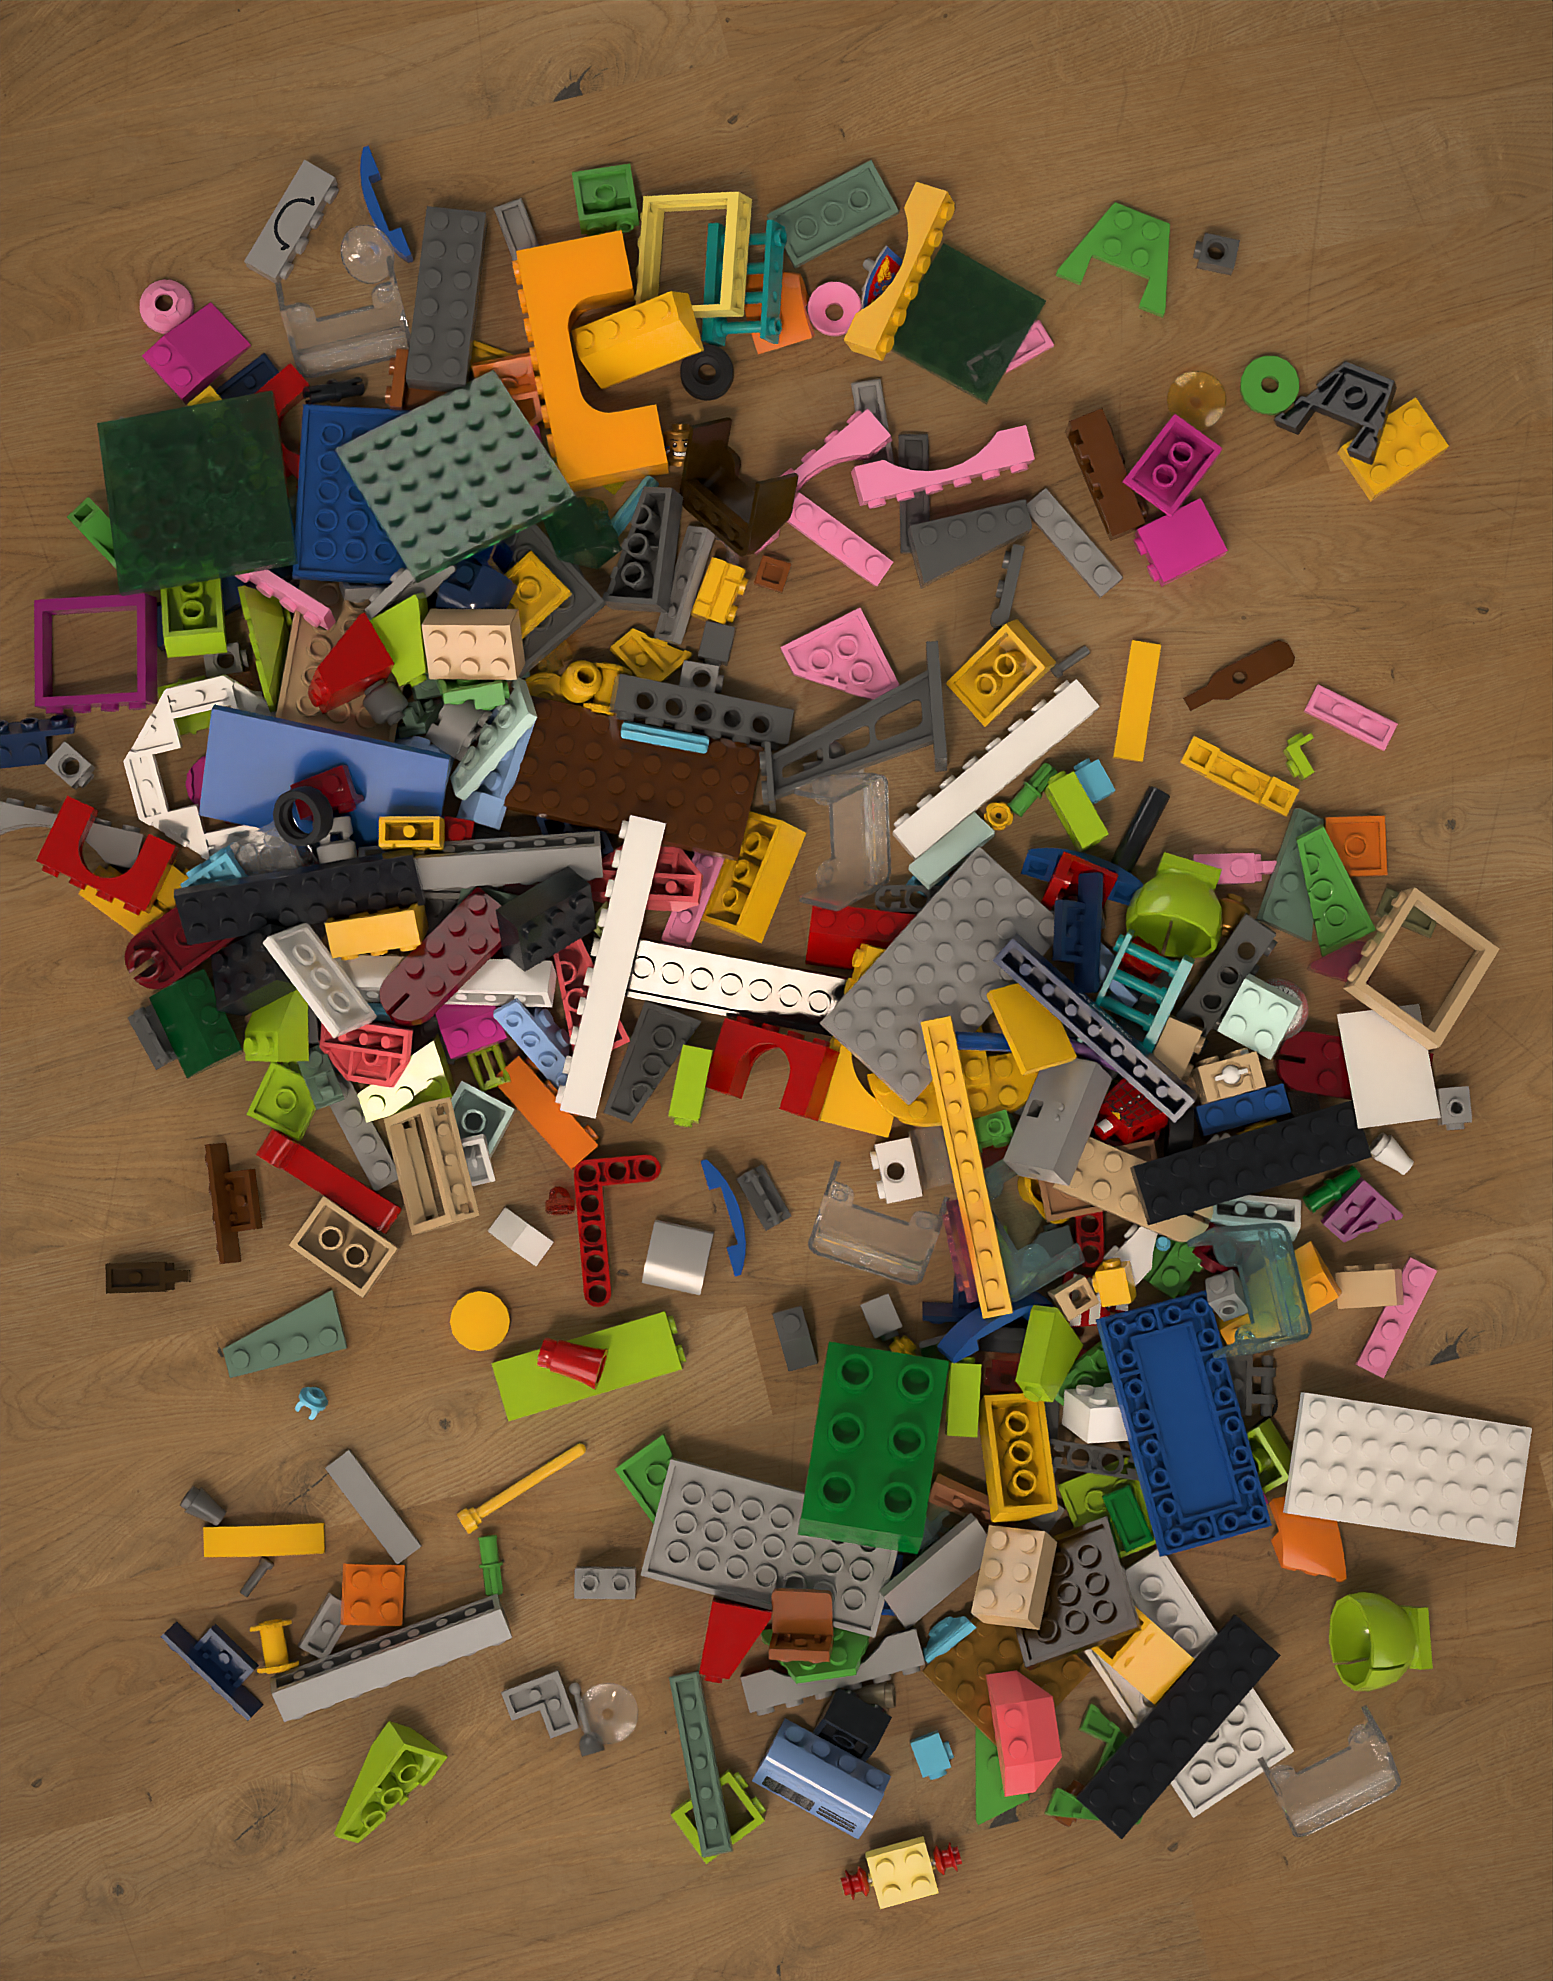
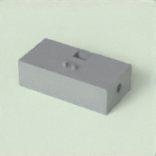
M1077 1058L1068 1063L1040 1070L1003 1161L1019 1176L1069 1186L1112 1077L1097 1062Z

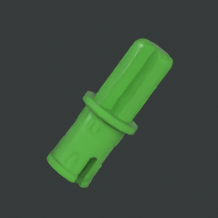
M1044 763L1028 782H1023L1024 787L1007 806L1016 815L1022 817L1037 798H1042L1041 793L1047 787V782L1050 781L1049 778L1058 774L1056 769L1050 764Z
M497 1535L478 1537L482 1564H479V1568L483 1570L486 1596L501 1595L503 1593L500 1566L503 1565V1562L499 1561Z

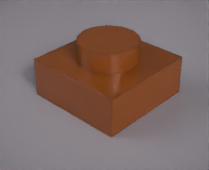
M763 555L754 585L783 593L791 563Z

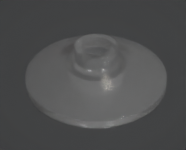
M358 225L345 234L340 252L347 272L356 280L366 284L378 283L388 277L394 266L395 255L387 235L372 225ZM370 248L374 251L375 256L371 255Z
M614 1683L598 1684L589 1689L580 1701L578 1721L581 1729L590 1739L598 1743H618L627 1738L637 1724L638 1706L636 1700L621 1685ZM604 1709H611L613 1711V1718L605 1720L602 1717V1711Z

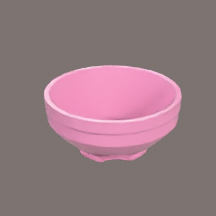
M159 280L150 284L140 299L142 319L150 329L161 334H167L191 317L194 312V303L189 291L183 285L173 280ZM162 295H168L173 299V305L168 311H160L156 308V301Z
M828 282L819 286L812 293L808 302V316L812 325L819 332L828 336L845 335L855 314L861 310V301L856 291L841 282ZM836 304L842 308L843 316L841 319L832 321L827 318L825 311L830 305Z

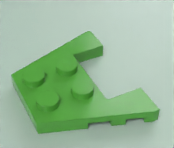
M1115 202L1058 268L1056 276L1081 285L1091 258L1121 268L1149 280L1138 308L1163 318L1166 309L1170 224Z
M1089 1704L1078 1730L1106 1742L1094 1773L1095 1775L1127 1737L1119 1730L1120 1728L1116 1724L1109 1721L1100 1712L1101 1710L1095 1705ZM1054 1788L1044 1812L1048 1816L1100 1821L1075 1799L1076 1796L1059 1788ZM1142 1817L1138 1820V1822L1135 1825L1140 1824Z

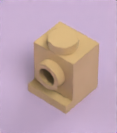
M1080 1274L1048 1292L1056 1308L1060 1310L1068 1321L1100 1303L1096 1297L1097 1293L1094 1291L1092 1279L1090 1277L1086 1279L1085 1276ZM1077 1289L1079 1293L1078 1298L1071 1300L1070 1292Z

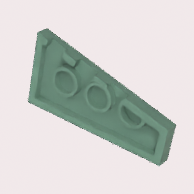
M1297 808L1293 810L1276 860V866L1269 880L1256 919L1305 942L1312 941L1314 921L1295 838L1321 824L1324 826V819Z
M331 1290L223 1348L229 1377L233 1378L348 1348L334 1291Z

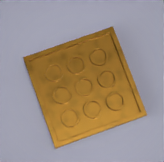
M974 1616L970 1621L977 1628L948 1652L935 1657L921 1672L997 1747L986 1675L1017 1670L1052 1695L1054 1708H1056L1092 1669L1074 1654L1029 1671L1025 1668L1015 1627L983 1623Z

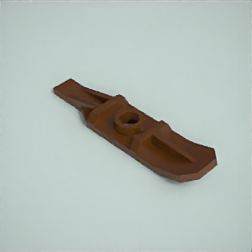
M1278 640L1214 673L1206 687L1183 699L1190 711L1212 700H1230L1293 667L1295 656L1288 643ZM1240 672L1244 675L1245 680L1243 683H1236L1234 681L1235 673Z

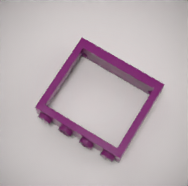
M146 593L34 600L35 707L45 709L46 714L59 715L64 714V709H73L74 713H91V708L101 707V711L116 712L119 711V706H129V710L146 709V705L158 704L157 597ZM137 610V692L53 697L52 615Z

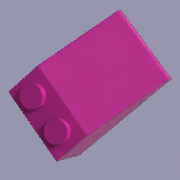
M210 302L161 337L142 357L148 366L187 406L191 400L198 396L251 347V344Z
M1174 414L1123 480V483L1172 517L1216 462L1223 448Z
M444 1004L435 1013L451 1059H458L511 1039L510 1035L493 1017V1011L499 1008V1006Z

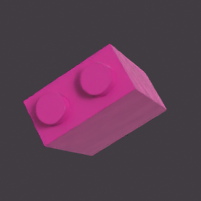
M1201 498L1177 509L1172 517L1165 515L1137 529L1135 533L1136 539L1133 540L1138 553L1141 556L1145 554L1150 564L1147 566L1150 577L1154 582L1159 581L1161 587L1225 556L1228 551Z

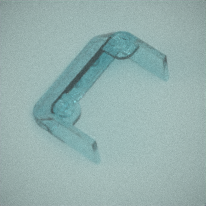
M1003 1159L984 1170L990 1201L1000 1196L1003 1191L1004 1182L1017 1175ZM957 1198L952 1205L951 1213L955 1223L966 1239ZM993 1211L1012 1302L1021 1300L1085 1262L1078 1243L1052 1258L1045 1248L1038 1244H1029L1017 1250Z
M1280 1223L1214 1227L1187 1241L1188 1247L1213 1245L1216 1259L1220 1264L1225 1267H1238L1251 1324L1242 1325L1236 1330L1235 1342L1213 1352L1214 1358L1253 1355L1298 1343L1310 1336L1312 1331L1311 1320L1291 1236L1284 1225Z

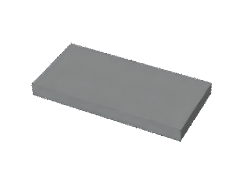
M971 1513L878 1591L906 1630L980 1569L987 1534Z

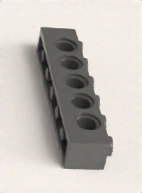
M619 674L615 677L609 712L616 713V718L620 720L634 721V717L645 719L646 725L663 727L664 723L674 725V730L692 733V729L703 731L704 736L713 739H721V735L732 737V742H741L749 745L750 741L761 743V747L764 749V742H770L772 751H778L779 747L782 748L788 745L794 714L793 709L625 674ZM639 694L648 697L650 701L648 709H641L637 705L636 699ZM668 700L677 703L679 710L676 716L670 715L666 711L665 705ZM697 706H701L707 711L706 721H699L695 717L694 712ZM726 712L732 713L736 718V725L733 728L728 727L724 723L723 717ZM755 718H759L764 722L765 730L763 733H757L753 729L752 723Z
M1245 913L1175 1017L1184 1021H1188L1189 1018L1194 1016L1200 1017L1204 1022L1201 1034L1203 1037H1206L1211 1029L1217 1031L1225 1017L1222 1014L1228 1004L1231 1005L1246 976L1249 973L1255 976L1260 969V966L1256 964L1263 954L1268 957L1276 946L1277 941L1274 940L1276 932L1248 913ZM1250 942L1254 945L1255 953L1252 957L1243 958L1239 955L1237 950L1241 943ZM1226 967H1233L1238 972V978L1232 983H1227L1221 978V971ZM1208 992H1216L1220 995L1221 1003L1217 1007H1208L1204 1003L1203 998ZM1205 1039L1201 1051L1197 1055L1200 1056V1054L1203 1052V1050L1209 1043V1040Z

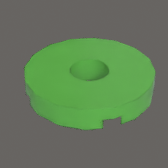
M1263 356L1253 360L1245 368L1240 381V393L1244 403L1252 411L1261 414L1277 415L1285 412L1294 403L1299 392V378L1295 368L1287 360L1278 356ZM1271 378L1276 381L1278 388L1274 393H1267L1262 389L1261 382L1264 379Z

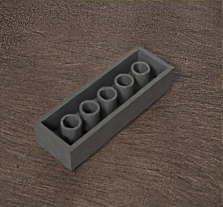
M427 206L406 372L408 388L467 394L488 226L486 212Z

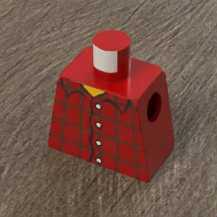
M1123 1078L1105 1096L1098 1115L1101 1121L1094 1125V1131L1101 1140H1106L1115 1134L1122 1142L1130 1144L1165 1127L1168 1123V1116Z

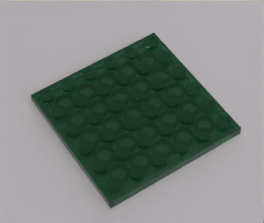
M494 370L466 383V387H458L335 448L339 460L416 583L577 503L575 493Z
M273 391L97 423L119 593L122 596L299 564L275 394Z

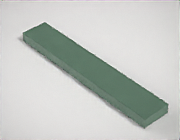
M699 1671L669 1677L702 1857L706 1858L733 1852L701 1675Z

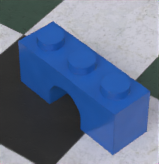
M1283 1083L1194 1108V1115L1201 1137L1291 1113Z

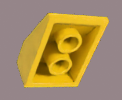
M1016 619L1006 623L946 684L982 725L986 727L1035 685L1056 664V661Z

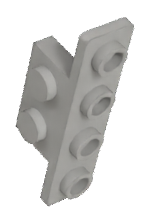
M434 548L416 567L406 570L402 567L390 578L392 583L385 590L383 588L378 589L369 598L371 604L364 609L367 612L368 619H373L414 594L424 592L428 598L442 584L443 580L446 581L457 570V567L440 548Z

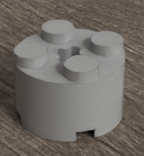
M472 699L459 705L445 704L439 712V717L435 724L432 723L425 738L453 758L461 761L473 740H478L480 731L491 717L492 712L482 709L476 710Z

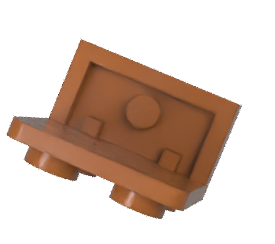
M397 348L396 358H390L389 375H393L392 386H387L385 404H389L390 409L452 413L454 393L408 388L406 372L409 350Z
M775 1588L771 1595L773 1633L769 1645V1659L782 1662L793 1660L809 1661L811 1663L830 1662L834 1645L832 1593L829 1590Z

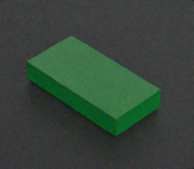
M1129 1484L1101 1496L1126 1553L1154 1541Z

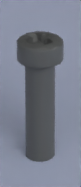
M1084 646L1059 664H1055L1050 669L1052 674L1056 678L1063 676L1065 670L1090 654L1089 649Z
M261 1557L259 1566L240 1590V1593L245 1597L250 1595L266 1571L273 1568L274 1563L267 1557Z

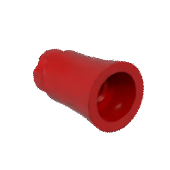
M545 1338L540 1348L537 1365L548 1368L551 1372L579 1381L596 1390L604 1371L608 1349Z

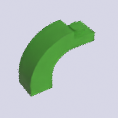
M89 497L67 516L77 529L136 590L143 584H146L158 571L153 563Z

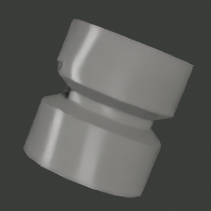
M350 816L334 818L332 829L327 837L318 841L320 842V846L317 848L319 864L358 858L355 842L350 840V836L353 834ZM338 835L339 841L331 842L330 836Z

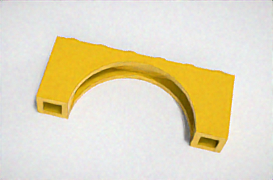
M861 943L860 949H856L853 955L852 966L855 968L852 978H848L844 995L885 949ZM832 1036L830 1048L840 1052L819 1120L888 1138L894 1116L883 1109L877 1100L864 1089L856 1076L851 1052Z

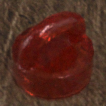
M555 1186L549 1192V1200L545 1201V1212L556 1216L572 1214L575 1212V1200L570 1199V1194L565 1188ZM561 1194L563 1198H557L556 1195Z

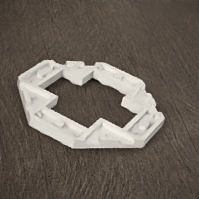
M220 675L165 689L153 713L148 718L136 742L123 761L138 818L149 826L152 825L164 832L166 836L184 847H189L206 860L233 842L236 846L244 842L249 846L237 854L235 858L269 850L279 834L278 832L242 824L206 832L202 816L199 815V804L169 810L155 754L178 749L183 746L176 718L212 710L214 704L221 706L231 705V708L275 717L276 711L270 713L265 698L227 675Z

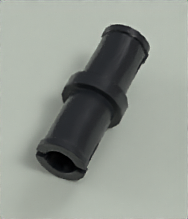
M360 377L341 381L331 379L326 384L304 387L303 398H310L305 403L311 405L328 401L338 403L343 398L362 396L365 390L364 383L357 385V383L362 382Z

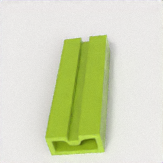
M666 1311L568 1340L567 1342L578 1345L608 1349L604 1371L596 1390L579 1381L551 1372L548 1368L538 1366L537 1359L540 1349L491 1363L508 1421L682 1370L681 1363L687 1361L682 1344L675 1345L672 1334L678 1333L673 1315L667 1317Z

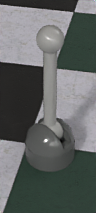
M572 1683L569 1686V1691L574 1695L585 1733L579 1742V1749L583 1757L603 1751L605 1748L600 1736L590 1732L580 1697L581 1686L578 1683Z

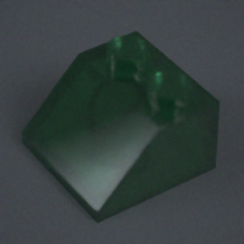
M579 496L544 506L539 510L557 559L560 561L599 569L622 550L618 541V533L612 525L608 515V508L603 500Z

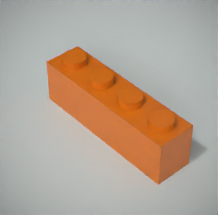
M518 1056L504 1068L508 1072L511 1082L498 1085V1087L572 1170L575 1169L578 1163L584 1161L600 1147L595 1142L600 1137L588 1124L584 1128L576 1120L579 1115L560 1110L561 1104L555 1102L558 1090L549 1080H546L544 1083L536 1075L540 1070L529 1057L523 1060ZM503 1070L496 1075V1078L499 1076L503 1077Z

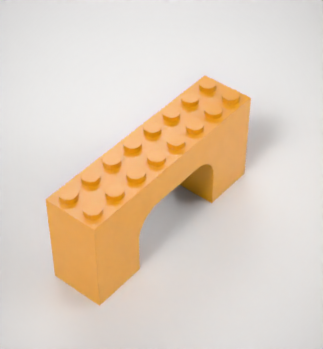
M622 230L517 250L518 260L512 261L517 285H523V289L518 290L522 313H528L529 318H524L523 320L528 343L534 342L535 346L530 347L529 351L534 371H540V376H535L539 399H545L546 405H541V412L545 429L551 428L552 434H547L546 437L551 458L557 457L558 463L552 464L556 486H562L564 494L642 479L647 475L653 477L668 474V462L656 404L613 413L600 412L589 406L580 392L571 347L570 335L572 327L583 313L597 308L634 301L633 286Z

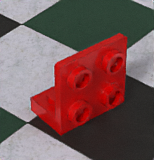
M1063 851L1040 903L1050 911L1052 906H1055V900H1062L1063 897L1069 894L1078 895L1079 874L1099 872L1103 873V909L1117 881L1118 874L1086 861L1079 856Z

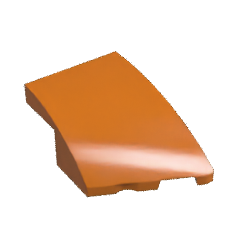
M789 271L782 273L780 308L782 331L779 334V343L772 344L761 339L760 333H751L758 354L811 339L815 336L805 308L808 305L809 296L801 273ZM764 274L747 275L745 292L763 291ZM762 303L745 304L744 310L747 321H761Z
M530 352L472 363L490 456L495 455L501 447L512 439L515 440L523 434L524 430L533 427L543 419Z
M1286 1496L1272 1499L1269 1502V1506L1279 1532L1271 1539L1281 1568L1292 1571L1301 1570L1312 1576L1320 1574L1336 1578L1337 1582H1344L1347 1579L1346 1566L1337 1521L1283 1513Z

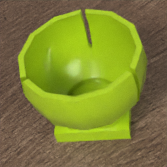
M1164 852L1153 879L1139 888L1131 899L1126 914L1127 932L1129 929L1134 930L1133 939L1138 935L1145 942L1154 945L1161 954L1169 923L1172 922L1164 956L1182 959L1184 954L1192 958L1206 957L1217 948L1222 934V907L1214 893L1222 869Z
M1368 1592L1346 1595L1336 1602L1330 1616L1329 1644L1333 1663L1366 1660L1352 1664H1336L1334 1666L1343 1684L1354 1691L1369 1692L1397 1682L1409 1668L1420 1670L1433 1669L1428 1607L1397 1605L1379 1593Z

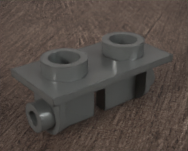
M152 1004L146 1008H139L133 1012V1015L128 1017L131 1026L156 1070L177 1059Z
M762 1164L736 1179L765 1231L792 1217Z

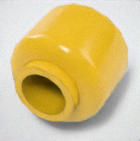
M577 660L571 663L562 673L559 681L560 690L569 701L584 703L590 700L600 689L602 678L599 669L592 662Z

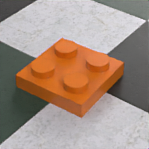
M1385 815L1324 818V828L1349 877L1388 875Z
M343 1563L340 1624L402 1626L405 1565Z

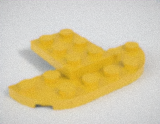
M982 1025L975 1032L983 1033ZM959 1050L973 1120L1005 1109L1011 1114L1026 1104L1039 1071L1022 1075L1013 1054L987 1057L986 1051ZM874 1073L867 1074L868 1085L874 1098L883 1109L898 1118L899 1121L919 1127L942 1126L933 1080L908 1105Z

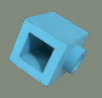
M1088 758L1074 766L1075 774L1093 805L1114 794L1116 791L1099 759L1091 762Z
M938 1730L909 1740L923 1778L929 1776L930 1780L947 1774L946 1769L951 1767L949 1760L954 1758L949 1742L945 1741L942 1743Z

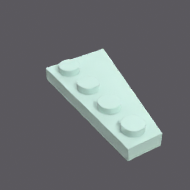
M519 677L511 683L514 690L510 694V698L505 699V705L496 707L499 713L492 724L485 723L481 729L478 745L476 747L470 746L450 777L455 796L464 801L473 791L479 788L483 779L490 771L497 767L504 755L515 747L518 739L527 729L534 725L535 720L538 718L526 681Z

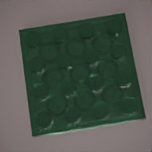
M943 243L918 285L916 297L908 305L906 319L903 325L897 329L891 351L987 405L1046 305V300Z

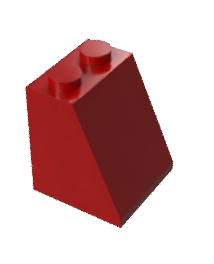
M365 613L357 617L314 673L308 688V696L313 706L319 707L322 714L364 695V691L374 683L382 679L386 682L392 671L394 662Z
M713 1597L699 1674L705 1675V1681L722 1683L723 1679H730L770 1621L772 1610Z

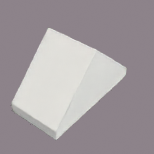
M480 1134L461 1139L472 1186L494 1182L495 1175L486 1135Z
M506 1207L488 1230L489 1233L535 1266L539 1264L554 1243Z

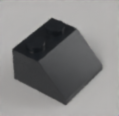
M838 1688L812 1733L866 1762L876 1750L892 1717L886 1714V1710L876 1704L869 1705L860 1700L859 1695L855 1692Z

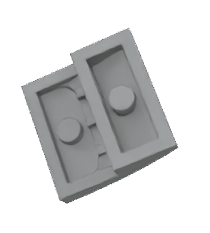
M655 1220L642 1283L700 1295L714 1232Z

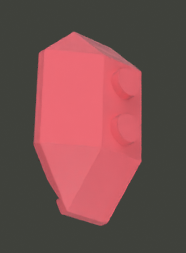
M660 847L645 910L679 912L699 905L703 875L682 849ZM615 850L602 858L603 878L587 881L591 887L593 901L605 903L610 900L609 897H605L608 880H615L617 868L612 867Z
M321 1022L319 1048L324 1054H328L333 1065L347 1081L394 1088L410 1062L413 1029L412 1027H398L392 1024L372 1022L337 1038H333Z
M1017 1670L988 1674L986 1679L1004 1797L1036 1792L1062 1758L1053 1696Z

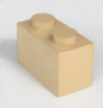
M1170 1014L1152 1054L1181 1080L1187 1082L1194 1066L1189 1063L1193 1052L1200 1053L1206 1039L1201 1036L1203 1028Z
M1392 1263L1374 1264V1270L1363 1271L1362 1265L1344 1266L1345 1272L1335 1273L1336 1283L1342 1292L1339 1298H1337L1338 1309L1404 1305L1402 1270L1392 1269Z

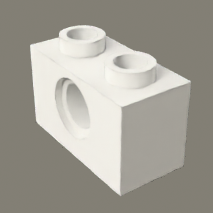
M910 1137L875 1144V1151L870 1152L873 1170L879 1169L881 1181L876 1182L879 1198H885L886 1203L890 1204L922 1197ZM891 1163L902 1165L904 1175L901 1179L893 1180L887 1175V1167Z

